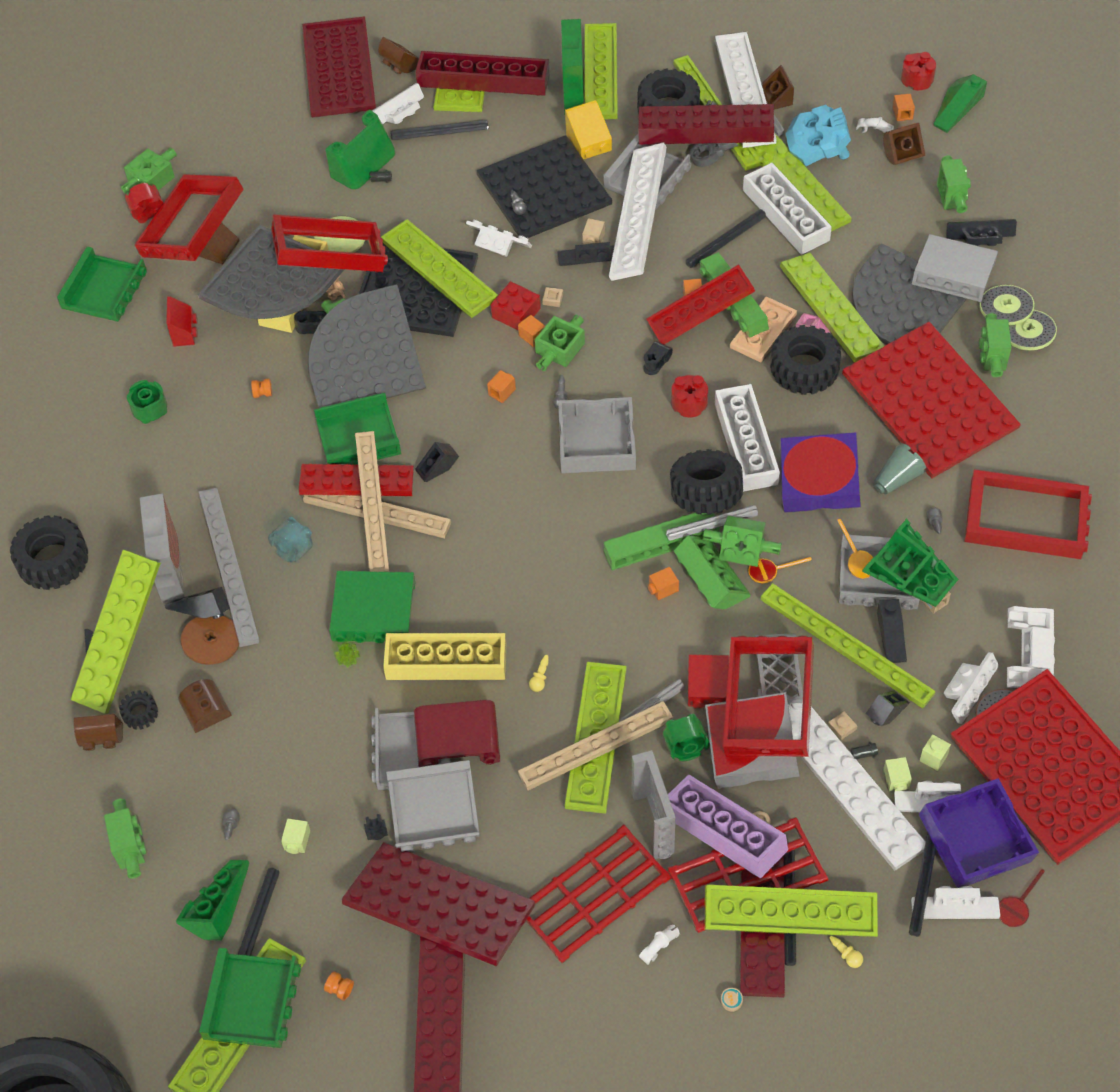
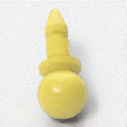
M548 655L542 658L537 670L538 673L534 672V677L529 681V687L534 692L543 690L545 686L544 680L547 677L544 674L547 669L546 666H548Z
M834 936L829 937L833 946L837 947L842 953L841 957L846 959V963L850 967L858 968L862 965L863 956L859 951L854 950L852 946L847 947L840 939Z

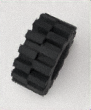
M137 690V694L134 691L131 692L132 696L130 697L127 694L125 696L126 700L122 699V705H119V712L124 723L129 728L132 726L135 730H137V726H139L140 730L144 729L143 725H146L148 728L150 726L149 722L154 723V718L158 717V707L151 694L148 695L146 691L142 694L141 690ZM136 706H146V710L142 714L133 715L131 713Z

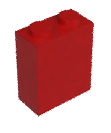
M689 655L688 707L703 708L708 704L726 702L729 655Z

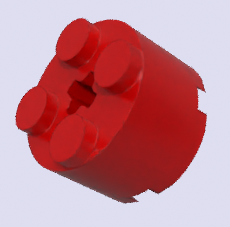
M929 52L906 55L901 75L902 83L906 87H913V90L917 91L928 89L934 82L936 61Z
M148 183L133 186L128 196L127 194L125 196L132 217L138 220L139 223H145L149 218L154 217L163 205V200L155 185L150 186Z
M685 375L675 378L671 389V405L675 412L681 413L680 415L683 417L692 418L699 416L704 409L706 410L708 405V386L702 376Z

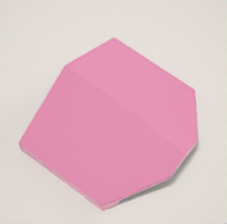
M803 313L796 323V328L800 325H805V327L812 325L817 329H824L826 333H831L818 316Z

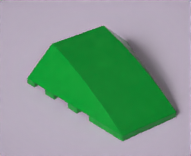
M906 518L891 539L871 559L862 572L937 607L959 579L942 559L939 560L936 557L935 551L931 546L928 547L921 539L920 533L913 530L910 526L911 523Z

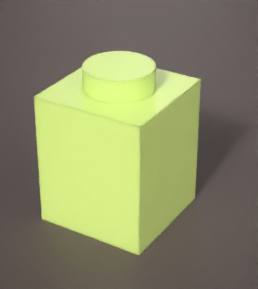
M932 734L922 750L920 762L938 771L948 756L951 744Z
M906 757L885 760L883 770L889 792L909 789L912 778Z
M287 819L281 840L284 850L292 854H297L298 852L305 853L311 831L307 821Z

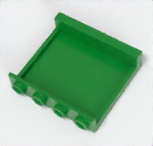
M86 247L57 296L61 309L118 322L121 316L124 315L128 303L132 301L133 294L139 288L142 278L146 276L147 268L145 267L144 260L140 259L138 265L95 255L92 247Z
M385 393L314 409L327 464L358 465L355 433L374 431L377 460L401 454L399 439L395 432Z
M337 571L329 630L332 641L386 642V633H409L413 589H415L416 585L414 572Z
M218 948L199 1031L203 1040L282 1048L283 1041H286L288 1036L287 1019L290 1020L292 1017L291 1000L296 997L297 992L295 980L296 977L299 978L301 973V964L298 963L296 956H292V960L229 954L227 948Z

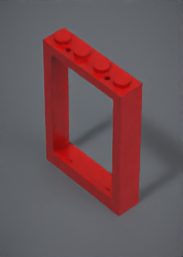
M184 174L135 243L139 254L144 258L196 261L244 189L238 178L233 176ZM191 194L221 195L187 246L157 244Z
M273 214L271 233L278 265L383 272L384 265H387L388 257L385 255V246H382L383 238L380 237V229H378L376 222ZM284 234L368 240L371 254L286 248Z
M974 469L970 486L964 542L1081 559L1083 552L1087 553L1089 541H1085L1090 529V525H1087L1091 515L1088 505L1091 504L1092 494H1089V486ZM984 485L1080 499L1077 541L979 527Z
M803 635L798 637H731L723 736L725 756L809 757L814 659L812 637ZM741 654H805L801 740L735 739Z

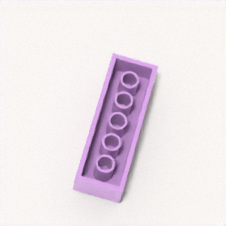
M688 775L668 794L676 817L675 824L759 878H762L788 851L786 834L691 775Z

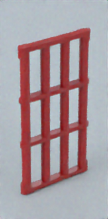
M794 817L774 828L782 833L795 828L800 838L787 843V852L805 846L809 856L775 870L770 868L762 878L757 876L735 886L756 887L772 881L775 888H781L776 878L810 864H814L818 874L784 888L805 889L817 883L827 882L828 876L817 859L797 817ZM715 849L711 850V853L678 866L676 864L668 867V872L679 891L697 933L705 931V919L698 921L694 911L705 907V898L690 903L685 893L722 878L727 886H733L728 876L745 869L737 863L724 868L720 858L725 855ZM715 861L719 871L681 885L677 875Z
M625 825L619 827L616 833L592 851L586 852L583 858L559 876L553 877L550 883L528 898L534 900L536 904L556 888L565 896L533 920L530 916L526 919V922L561 963L569 959L572 953L595 935H600L604 928L630 908L636 907L635 904L653 890L672 879L670 874L655 860ZM626 836L633 845L602 867L595 858ZM640 851L646 860L618 882H615L609 873ZM591 863L597 872L569 892L562 883ZM653 866L660 875L629 898L622 889ZM604 878L611 887L583 908L576 898ZM618 893L625 902L596 923L589 914ZM571 903L578 912L546 936L539 926ZM582 919H585L592 928L560 952L552 942Z

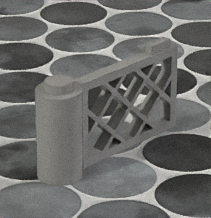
M789 633V634L755 635V637H758V636H766V637H778V636L796 637V634H795V633ZM756 654L761 689H757L758 697L765 696L770 689L776 693H784L792 688L798 692V696L790 697L787 695L788 703H803L798 655ZM793 656V662L790 665L786 664L782 659ZM762 658H771L774 662L768 666L762 662ZM777 664L785 668L781 674L773 670ZM788 671L796 676L792 682L783 677ZM768 673L776 677L771 683L764 678ZM779 680L788 685L783 691L775 686Z

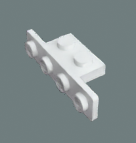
M415 83L373 110L378 115L382 124L385 122L398 124L403 121V118L413 115L420 108L418 101L423 99L424 95L419 84Z
M477 220L466 222L469 227L480 231L475 242L477 247L505 257L508 256L513 242L528 248L532 247L528 242L529 239L523 236L516 238L511 232L505 230L503 233L497 231L498 228L488 225V227L482 226L483 223Z
M991 652L987 653L980 666L962 663L944 691L946 698L958 700L952 708V714L959 724H962L969 715L970 710L978 701L982 691L998 668V662Z
M932 781L918 782L916 791H895L894 805L900 812H920L925 804L950 795L961 794V785L950 781L943 783H933Z
M942 886L935 889L933 897H927L924 919H999L998 897H980V888H973L972 886H963L961 888ZM912 897V899H911L912 911H913V906H914L915 897Z

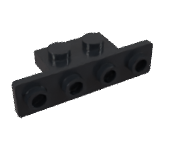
M1016 219L949 222L946 228V238L951 240L964 239L967 244L975 246H996L997 244H1002L1003 237L1016 236L1017 221Z
M610 242L575 245V249L558 251L559 266L612 261L615 245L610 246Z

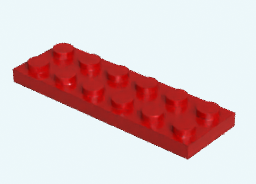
M738 264L646 319L659 342L666 344L755 292V289Z
M302 464L299 495L362 496L359 465ZM378 465L381 496H412L414 465Z

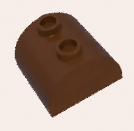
M382 37L378 48L379 55L384 58L382 62L389 67L392 64L394 66L393 70L399 74L402 72H413L417 68L419 57L402 45Z
M919 123L884 133V150L891 164L897 165L926 156Z
M203 679L193 682L184 688L179 695V703L195 733L232 716L213 680Z
M115 714L74 718V732L79 747H83L85 751L95 750V745H103L105 749H113L116 747V743H121L123 740V723Z

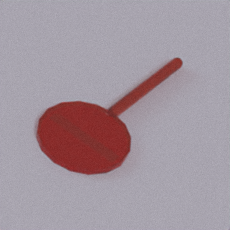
M1044 869L1040 870L1020 898L1009 896L999 902V920L1009 927H1019L1027 922L1029 908L1024 900L1044 874Z

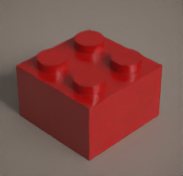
M511 281L491 303L492 318L518 330L519 323L530 315L534 317L541 309L539 294Z

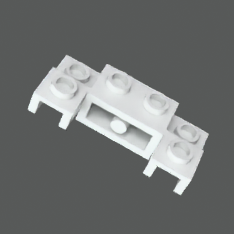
M1018 606L1008 608V628L1022 629L1021 667H1007V687L1018 689L1046 669L1054 676V609Z

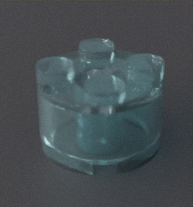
M293 517L286 519L268 537L270 545H275L278 549L276 551L278 556L289 563L297 562L313 546L311 530L306 526L303 527Z

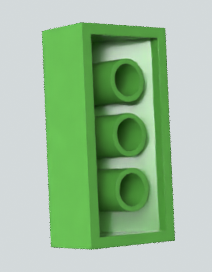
M688 535L674 550L678 561L685 566L688 575L694 579L698 585V590L706 596L707 602L712 608L727 609L751 596L728 562L719 560L720 551L713 542L703 541L702 537Z

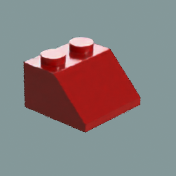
M171 296L167 297V327L173 347L195 345V337H198L197 327H195V324L198 323L197 314L193 313L192 306Z

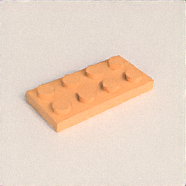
M765 297L759 305L768 317L769 330L750 338L746 332L743 333L740 330L730 343L731 349L759 362L764 360L772 349L776 338L781 336V333L787 329L797 315V310L769 297Z

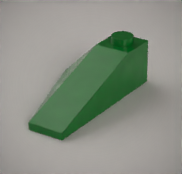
M974 74L957 79L948 88L933 126L948 133L984 97L987 81Z
M230 860L214 876V881L207 888L203 887L199 891L200 895L194 901L190 900L184 906L176 923L203 940L222 941L231 925L250 864L249 861Z

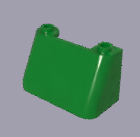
M368 110L362 116V122L367 127L347 145L342 142H334L325 149L330 177L350 189L361 188L373 177L370 176L371 171L378 172L395 156V148L378 115L371 110Z

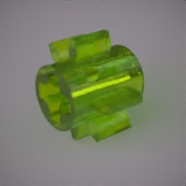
M346 642L338 645L339 651L334 652L335 658L338 659V664H344L347 668L350 665L357 664L356 658L360 657V653L357 650L356 644L351 645Z

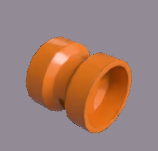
M270 378L263 381H251L253 398H260L263 395L266 397L272 396Z
M333 971L325 983L324 991L329 994L334 993L337 995V998L345 1001L353 989L354 981L349 978L344 979L341 977V974Z

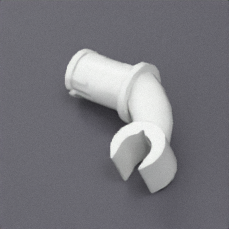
M882 117L861 118L858 120L856 130L859 127H863L862 133L867 132L868 127H873L883 133L894 129V126L885 122Z
M669 925L663 931L656 932L650 945L641 952L639 957L647 965H649L651 960L655 961L658 956L657 952L661 948L667 947L670 941L679 936L678 928L671 931L675 928V925Z

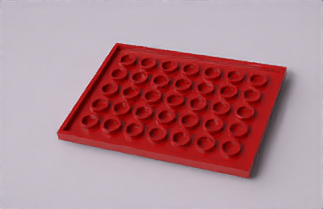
M930 322L925 323L842 370L844 377L901 443L910 447L908 451L912 454L916 452L926 465V473L931 479L1020 428L1021 425Z
M1048 669L950 734L952 740L988 782L999 778L1013 804L1017 817L1057 865L1120 822V750Z

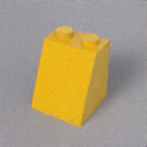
M596 100L565 110L566 135L583 160L612 150V137Z

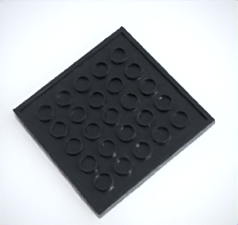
M566 135L477 170V176L516 234L527 239L612 205V198ZM512 190L526 204L527 209L524 214L518 215L514 212L513 200L511 198Z
M383 243L385 255L388 257L387 265H384L383 272L366 271L359 294L397 285L410 331L454 337L462 310ZM444 249L471 273H474L478 253Z

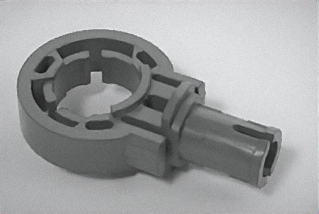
M696 144L692 147L690 156L696 166L706 167L715 163L719 157L724 156V151L737 147L738 144ZM699 151L701 153L703 151H710L709 155L704 156L703 159L701 156L699 157Z

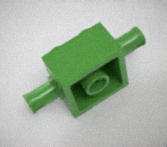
M170 147L163 154L158 155L147 148L127 164L124 170L128 182L121 186L122 191L128 195L133 186L141 183H148L150 186L155 185L160 190L175 177L172 165L169 162L177 156L174 149Z
M947 155L942 158L940 163L937 188L944 210L956 209L958 213H964L968 208L966 200H968V188L971 187L970 178H967V169L963 165L962 159L952 160V157Z
M990 313L986 315L985 327L981 328L982 338H979L978 343L979 349H982L980 363H983L984 371H991L993 377H1001L1003 371H1006L1011 352L1008 319H997L996 314Z
M575 314L570 322L553 316L536 337V354L542 356L536 363L539 370L543 367L542 371H546L552 361L564 367H567L585 344V330L580 328V325L584 322L581 316L578 317Z
M727 516L722 532L705 529L703 541L720 544L719 560L756 567L762 552L780 555L782 543L765 540L766 522Z
M116 799L113 801L115 812L104 815L110 848L120 869L126 868L128 878L133 879L141 875L139 864L145 862L144 854H147L144 841L142 842L141 838L143 831L141 824H138L136 814L132 815L129 808H127L126 800Z

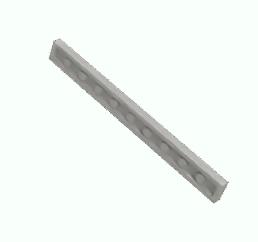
M218 489L199 491L201 506L227 602L230 607L239 646L244 647L258 644L259 637Z

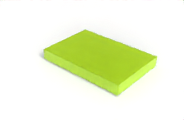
M436 88L434 111L482 112L485 91Z

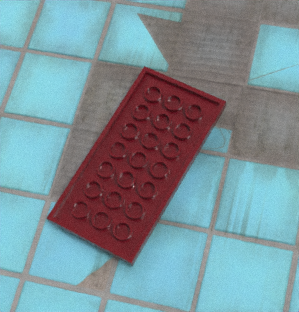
M365 16L302 24L311 117L376 109Z
M385 842L382 843L342 897V904L496 967L535 906L534 900L408 851L401 852L400 848Z

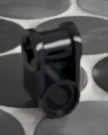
M325 311L297 312L294 315L296 331L299 334H314L327 313Z
M655 341L643 356L645 362L643 366L644 372L648 375L657 374L671 358L673 348Z

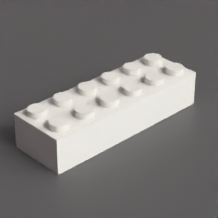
M773 163L744 176L743 191L759 209L765 211L767 218L801 255L830 241L831 225Z
M752 385L716 390L715 407L729 452L742 466L743 492L778 485L780 471Z

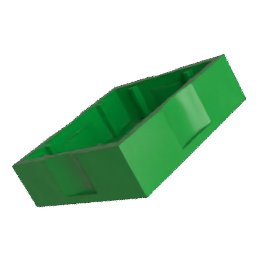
M581 19L561 20L564 115L565 110L584 104Z

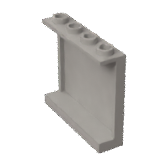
M639 133L604 174V188L625 196L633 151L650 146L639 145ZM666 152L655 210L660 204L662 205L665 202L667 195L673 192L674 186L681 182L685 172L690 170L689 154L683 160Z
M929 234L915 268L912 285L981 302L992 268L995 266L998 251Z
M843 534L840 559L839 603L873 607L878 606L879 600L899 599L901 608L906 610L918 609L920 599L872 576L860 579L852 575L848 568V559L854 552L845 534ZM849 535L857 551H866L873 557L891 539L886 537Z
M375 708V716H372V728H375V734H372V746H375V752H372V764H375L376 770H372V782L376 783L378 790H388L389 784L386 772L418 768L414 712L379 714L378 708ZM451 758L439 759V764L451 763Z
M651 750L632 756V795L634 801L647 798L654 817L653 857L655 859H666L674 854L676 817L653 751Z
M469 760L386 772L396 840L395 846L400 848L401 852L413 851V847L422 846V849L433 848L434 844L443 843V846L454 845L455 841L458 840L470 843L475 842L476 838L480 837Z

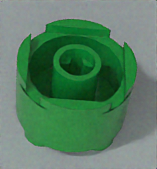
M141 380L130 387L127 401L133 416L137 420L148 424L167 413V401L163 389L158 382Z
M689 714L686 717L666 722L663 738L672 759L678 758L679 761L693 760L701 755L700 751L704 748L705 750L709 748L710 741L700 719L695 714Z

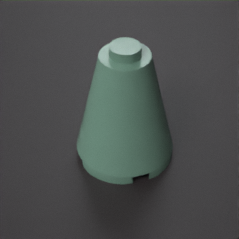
M900 443L875 478L874 488L880 494H888L926 471L924 461L916 452L912 454L908 451L910 449L908 445Z

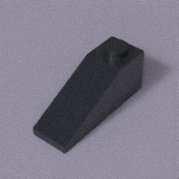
M222 587L178 598L164 605L168 610L204 619L208 617H213V619L224 616L223 612L230 608Z
M899 599L879 600L877 617L885 658L892 663L907 662Z

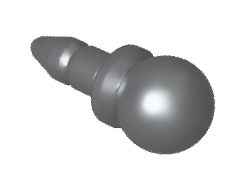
M512 190L513 210L518 215L524 214L527 206L523 199L519 198L517 193Z
M563 375L559 377L558 391L555 392L553 400L557 408H559L558 401L568 400Z
M933 507L928 510L927 518L934 527V530L940 534L943 521L942 512L940 509Z
M228 809L223 815L225 840L230 839L233 829L237 827L240 819V814L235 809Z

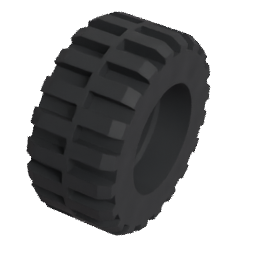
M668 68L662 71L656 70L653 74L650 73L646 78L644 77L638 86V113L639 107L700 105V87L697 81L690 74L687 75L682 70L681 72L677 69L668 70ZM666 97H671V98H676V99H678V100H675V101H662V100H659V99H661V98H666Z
M800 325L798 328L794 326L789 328V331L785 330L781 333V336L776 338L772 346L771 373L775 377L776 382L782 384L784 389H790L793 393L800 392L801 395H807V393L816 394L819 390L820 392L826 390L827 386L830 387L837 379L840 370L841 348L838 341L833 339L834 336L829 332L826 333L824 329H817L812 325L810 327ZM797 355H811L820 362L813 365H802L791 358Z
M706 449V451L697 450L694 453L690 452L686 456H681L670 469L673 501L687 512H696V514L700 515L702 513H707V515L714 512L721 513L723 510H728L733 505L735 506L743 495L742 466L734 456L732 457L727 452L723 453L720 450L712 451V449Z
M47 515L41 519L38 517L33 519V522L24 524V528H20L17 531V537H13L10 547L11 560L20 578L26 584L32 585V587L37 589L42 587L43 590H50L52 587L58 589L61 585L65 584L66 586L70 584L72 579L76 580L79 577V572H83L85 569V564L88 562L87 554L89 553L78 526L67 518L62 519L61 516L55 515L54 517ZM47 546H64L61 553L52 559L35 560L38 552Z

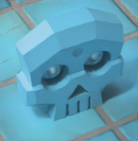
M823 105L813 108L811 112L800 113L793 118L786 132L790 153L800 160L804 166H808L824 157L829 159L839 155L840 159L844 160L850 155L846 146L851 141L846 117L841 107L833 109Z

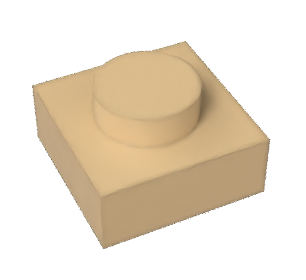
M546 287L542 300L543 305L560 307L563 289Z
M845 711L828 722V726L840 740L857 730V725Z

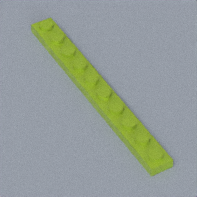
M688 55L673 60V65L678 71L681 72L682 70L687 75L690 74L697 81L700 87V105H706L708 100H711V103L714 101L717 105H722ZM737 143V147L731 148L745 171L761 166V160L752 147L743 148L742 143Z
M772 583L761 595V601L922 709L935 695V690Z

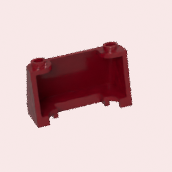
M477 700L423 705L414 710L418 767L438 765L439 759L480 756V761L488 765L500 762L496 708L493 701Z

